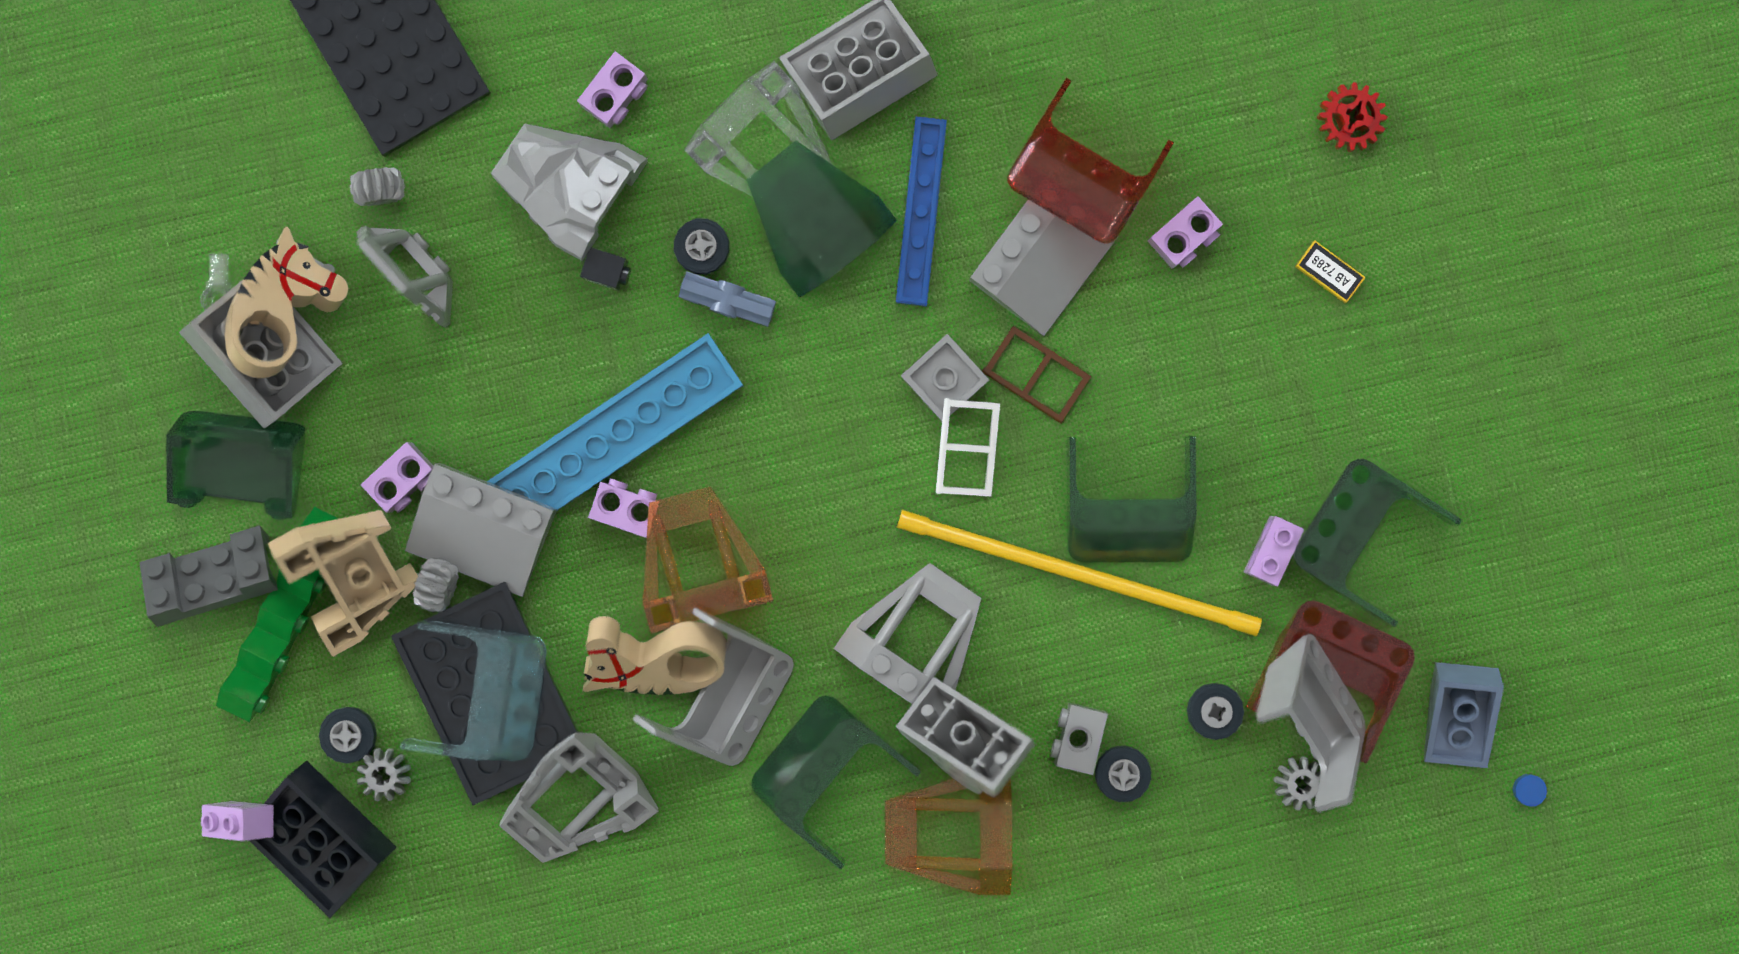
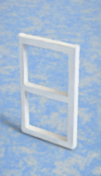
M944 399L936 494L992 495L1000 403ZM950 406L992 409L989 446L947 443ZM946 450L988 453L985 489L943 486Z

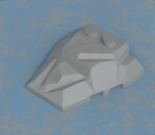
M524 124L491 172V175L508 195L528 212L530 219L547 233L549 240L556 247L583 261L599 237L598 225L625 184L630 186L634 184L647 164L648 159L620 143Z

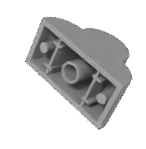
M935 677L931 679L896 725V728L905 738L930 756L954 780L977 794L985 792L993 797L998 795L1034 746L1032 739Z

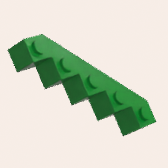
M314 506L300 527L339 518ZM279 568L276 580L278 590L270 592L260 606L256 626L240 646L236 666L220 687L216 703L217 707L249 723L257 712L260 714L264 712L270 700L268 694L278 674H282L289 662L290 657L287 655L298 633L301 634L306 628L309 621L307 615L318 593L321 594L327 585L319 568L290 584Z

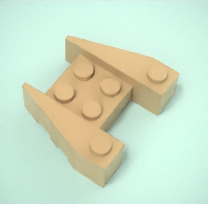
M381 510L298 527L268 543L274 559L289 584L319 568L338 601L311 616L321 639L332 657L361 642L369 634L368 630L378 620L382 621L389 614L388 610L401 597L405 598L415 588L414 583L417 581L418 575L411 563L395 571L376 538L392 529Z

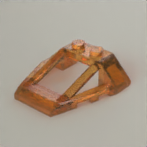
M711 486L649 503L643 607L650 633L666 630L681 622L699 620L700 618L692 614L694 608L714 616L774 601L766 570ZM711 519L727 579L683 591L666 531ZM728 533L750 574L739 576ZM657 546L671 591L670 595L660 598Z
M1011 777L996 797L982 792L979 794V800L930 798L968 789L953 778H950L940 783L885 800V864L978 895H1011ZM917 810L980 812V858L917 856ZM936 869L979 871V879Z

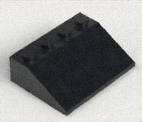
M307 760L290 773L264 803L273 805V837L249 840L329 918L344 905L397 848Z

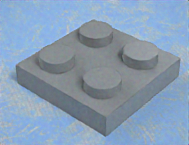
M948 334L901 375L904 381L941 421L945 398L967 401L989 381ZM950 406V415L959 407Z

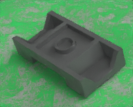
M259 525L230 534L231 541L180 557L174 558L168 553L139 562L147 617L158 627L278 590L267 558L265 545L269 542V536Z

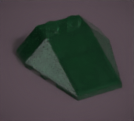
M796 140L746 179L779 272L799 298L830 279L874 244L897 221L878 195Z

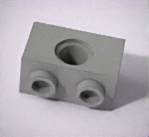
M1068 703L1067 709L1062 708L1058 721V727H1062L1060 740L1054 739L1050 757L1055 758L1054 764L1058 767L1093 775L1108 713L1073 703ZM1075 730H1083L1086 734V740L1080 746H1073L1069 741L1070 734Z

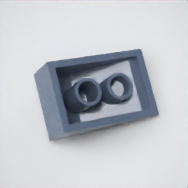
M1435 662L1430 689L1424 762L1488 768L1504 689L1499 668Z

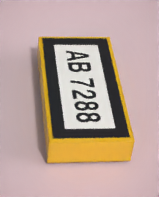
M1317 241L1312 242L1295 265L1297 269L1344 303L1348 302L1365 279L1362 274Z

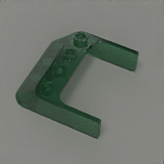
M1196 436L1185 437V495L1177 499L1114 500L1086 499L1078 492L1076 485V437H1067V547L1073 559L1079 562H1178L1189 557L1193 547L1197 516Z
M1356 459L1346 466L1294 550V559L1301 569L1322 585L1387 626L1396 627L1398 621L1347 590L1345 580L1350 569L1389 507L1400 498L1413 501L1449 525L1459 526L1462 519L1372 462L1365 459Z
M824 695L813 702L760 766L752 778L751 786L753 792L783 823L841 870L845 865V859L803 825V818L806 812L857 750L865 744L879 745L917 777L921 773V768L833 696Z

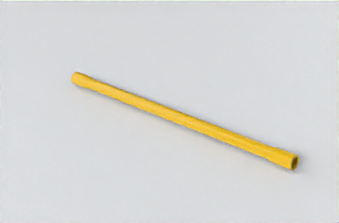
M904 510L901 511L897 528L958 544L1226 625L1230 629L1253 636L1258 635L1261 627L1262 618L1239 611L1223 609L935 522L928 517Z

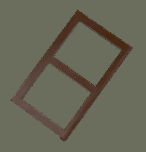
M1012 326L988 365L982 370L985 375L1061 424L1091 378L1089 374L1015 326ZM1014 335L1045 354V357L1023 391L991 371ZM1050 359L1055 360L1082 378L1060 414H1057L1028 395Z

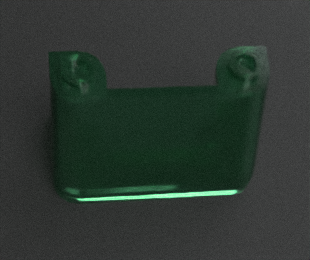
M188 411L181 414L166 434L167 503L190 508L196 506L205 496L265 503L264 511L274 519H292L296 512L305 445V427L298 423L276 420L266 428H263L254 417L206 411Z

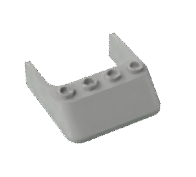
M694 608L692 614L728 635L725 666L722 676L714 683L701 689L686 718L676 727H666L637 714L633 720L655 736L723 764L734 766L739 764L747 755L789 679L794 663L789 655L752 634Z
M1311 634L1305 635L1269 665L1256 717L1259 722H1264L1288 714L1295 722L1298 734L1305 738L1310 746L1313 757L1318 760L1321 774L1314 807L1317 812H1321L1352 802L1366 726L1360 708L1317 639Z

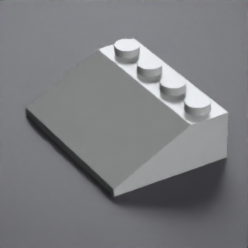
M872 0L779 57L831 141L938 76L930 54L891 0Z
M1045 176L972 274L969 281L1044 336L1118 238V235L1072 195Z
M241 281L186 325L179 333L259 424L266 428L337 369L342 362L297 310L292 307L297 345L286 366L278 374L267 378L250 377L236 369L228 358L224 334L227 314L231 302L242 283ZM261 322L259 325H250L248 323L246 327L239 330L240 343L251 357L261 361H273L283 356L284 349L280 337L272 329L263 326Z
M436 463L424 488L405 551L427 560L429 558L446 560L450 564L457 566L458 572L493 586L505 582L511 593L523 597L557 509L447 465Z

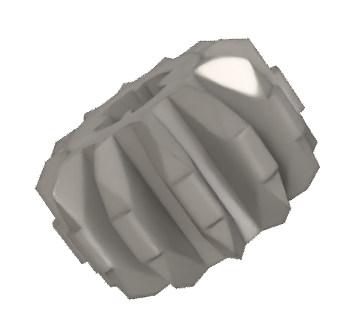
M387 167L366 169L365 171H358L350 177L351 195H353L354 202L360 206L389 204L397 202L404 197V179H402L401 171H398V169Z
M429 558L422 565L417 581L414 583V604L431 612L442 613L450 605V600L454 597V591L457 588L456 583L459 578L457 566L443 559Z
M380 748L375 749L374 757L369 754L363 757L367 766L360 765L357 768L358 772L365 774V777L358 779L357 783L362 785L367 782L368 787L364 789L363 793L368 795L374 790L375 801H380L383 795H385L388 801L393 800L394 792L402 795L405 792L402 784L411 782L410 777L403 775L404 772L411 769V766L404 765L401 767L400 762L404 760L405 756L400 754L393 759V748L387 749L385 755ZM386 768V774L390 775V778L382 781L383 777L381 774H378V771Z
M1302 756L1297 765L1295 759L1289 758L1288 764L1290 769L1280 765L1278 770L1284 773V776H1276L1273 779L1275 783L1283 784V786L1275 790V794L1278 796L1285 795L1282 803L1288 806L1293 802L1295 810H1301L1303 801L1308 809H1312L1313 802L1311 799L1313 797L1316 799L1321 771L1316 772L1319 768V763L1313 761L1308 765V759ZM1298 777L1304 778V783L1307 784L1304 789H1301L1295 783Z

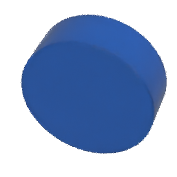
M1524 774L1515 781L1513 794L1521 804L1537 806L1546 798L1547 787L1540 777Z

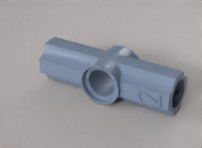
M686 272L678 296L683 300L709 307V310L734 319L739 317L766 327L769 326L776 305V301L747 292L741 286L723 280L717 282L690 272Z

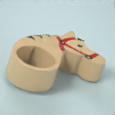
M285 227L282 231L277 245L265 252L247 273L231 302L226 318L224 335L228 358L236 369L254 378H267L278 374L292 357L297 345L292 307H306L309 304H313L321 311L333 312L340 307L348 293V285L345 279L317 264L312 254L308 251L309 246L295 243L288 227ZM261 322L263 326L272 329L280 337L284 349L283 356L273 361H261L251 357L240 343L239 330L246 327L248 323L250 325H259Z
M607 616L594 618L589 624L586 650L589 656H586L584 679L587 681L583 685V691L588 692L611 688L637 694L674 695L705 688L717 681L724 672L727 647L726 638L719 629L707 623L687 621L675 624L647 642H639L633 636L621 632L620 625L615 619ZM696 650L710 656L703 658L682 657V654L678 652Z

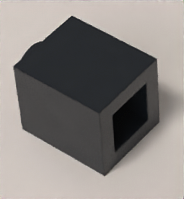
M591 247L587 253L580 277L619 291L621 284L626 286L631 268L627 267L629 261L626 258Z

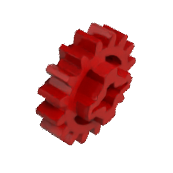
M1353 82L1349 90H1347L1345 85L1342 84L1338 87V94L1332 90L1327 94L1330 102H1321L1320 107L1325 112L1319 113L1317 119L1323 120L1325 124L1319 128V131H1328L1329 135L1325 139L1326 142L1333 139L1337 141L1335 149H1340L1346 144L1347 151L1352 152L1357 144L1360 150H1364L1367 148L1366 140L1374 144L1378 140L1374 133L1382 134L1385 128L1379 125V123L1386 121L1388 116L1380 114V110L1386 105L1385 103H1376L1375 100L1378 98L1379 93L1376 92L1370 96L1368 94V85L1358 90L1357 83ZM1344 98H1354L1353 101L1347 105L1342 102L1340 104L1337 103L1338 101ZM1366 104L1369 107L1372 116L1368 114ZM1356 108L1354 118L1357 121L1349 126L1350 116L1347 114ZM1333 119L1337 121L1339 130L1334 126ZM1356 130L1367 132L1360 137H1350Z

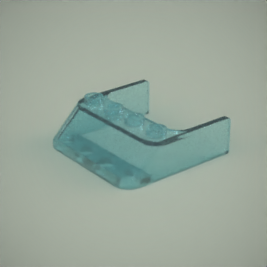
M429 620L418 622L417 629L471 638L478 647V658L464 743L460 746L406 738L401 742L400 749L472 760L517 761L525 759L531 753L534 744L547 654L545 643L539 637Z

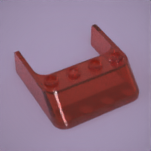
M1066 78L1011 167L1007 181L1015 192L1096 241L1111 243L1120 235L1174 142L1171 140L1167 141L1147 175L1135 176L1054 127L1051 115L1072 82Z
M1314 600L1306 601L1300 605L1279 635L1246 708L1254 712L1258 711L1266 679L1265 675L1269 665L1301 637L1311 634L1317 639L1343 683L1367 695L1374 703V714L1365 732L1360 762L1367 764L1414 664V651L1406 642L1321 602Z

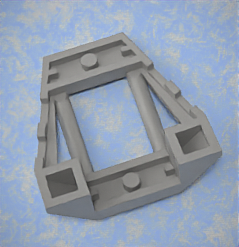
M361 227L356 232L358 234V246L401 294L416 306L421 303L423 306L422 310L428 316L431 315L440 326L446 328L450 324L453 281L447 274L451 270L449 266L439 256L433 258L426 249L430 245L418 232L412 235L406 230ZM401 243L429 276L411 281L388 254ZM434 288L428 295L422 292Z
M929 563L851 622L834 649L868 675L913 704L931 679L935 677L958 641L943 680L944 684L956 690L981 598ZM919 594L957 619L923 672L885 647ZM901 598L877 636L873 638L865 631Z
M573 733L550 750L538 763L507 808L500 821V827L544 863L578 850L579 845L593 840H596L597 843L608 839L609 834L620 830H623L624 833L631 831L656 814L658 807L637 771L594 733ZM581 767L602 785L604 789L559 832L536 813L531 806L567 770L572 774ZM613 798L614 811L618 815L578 833Z

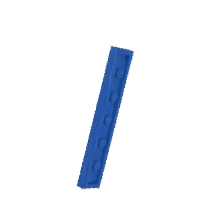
M916 117L896 295L897 304L927 307L947 120L925 117Z

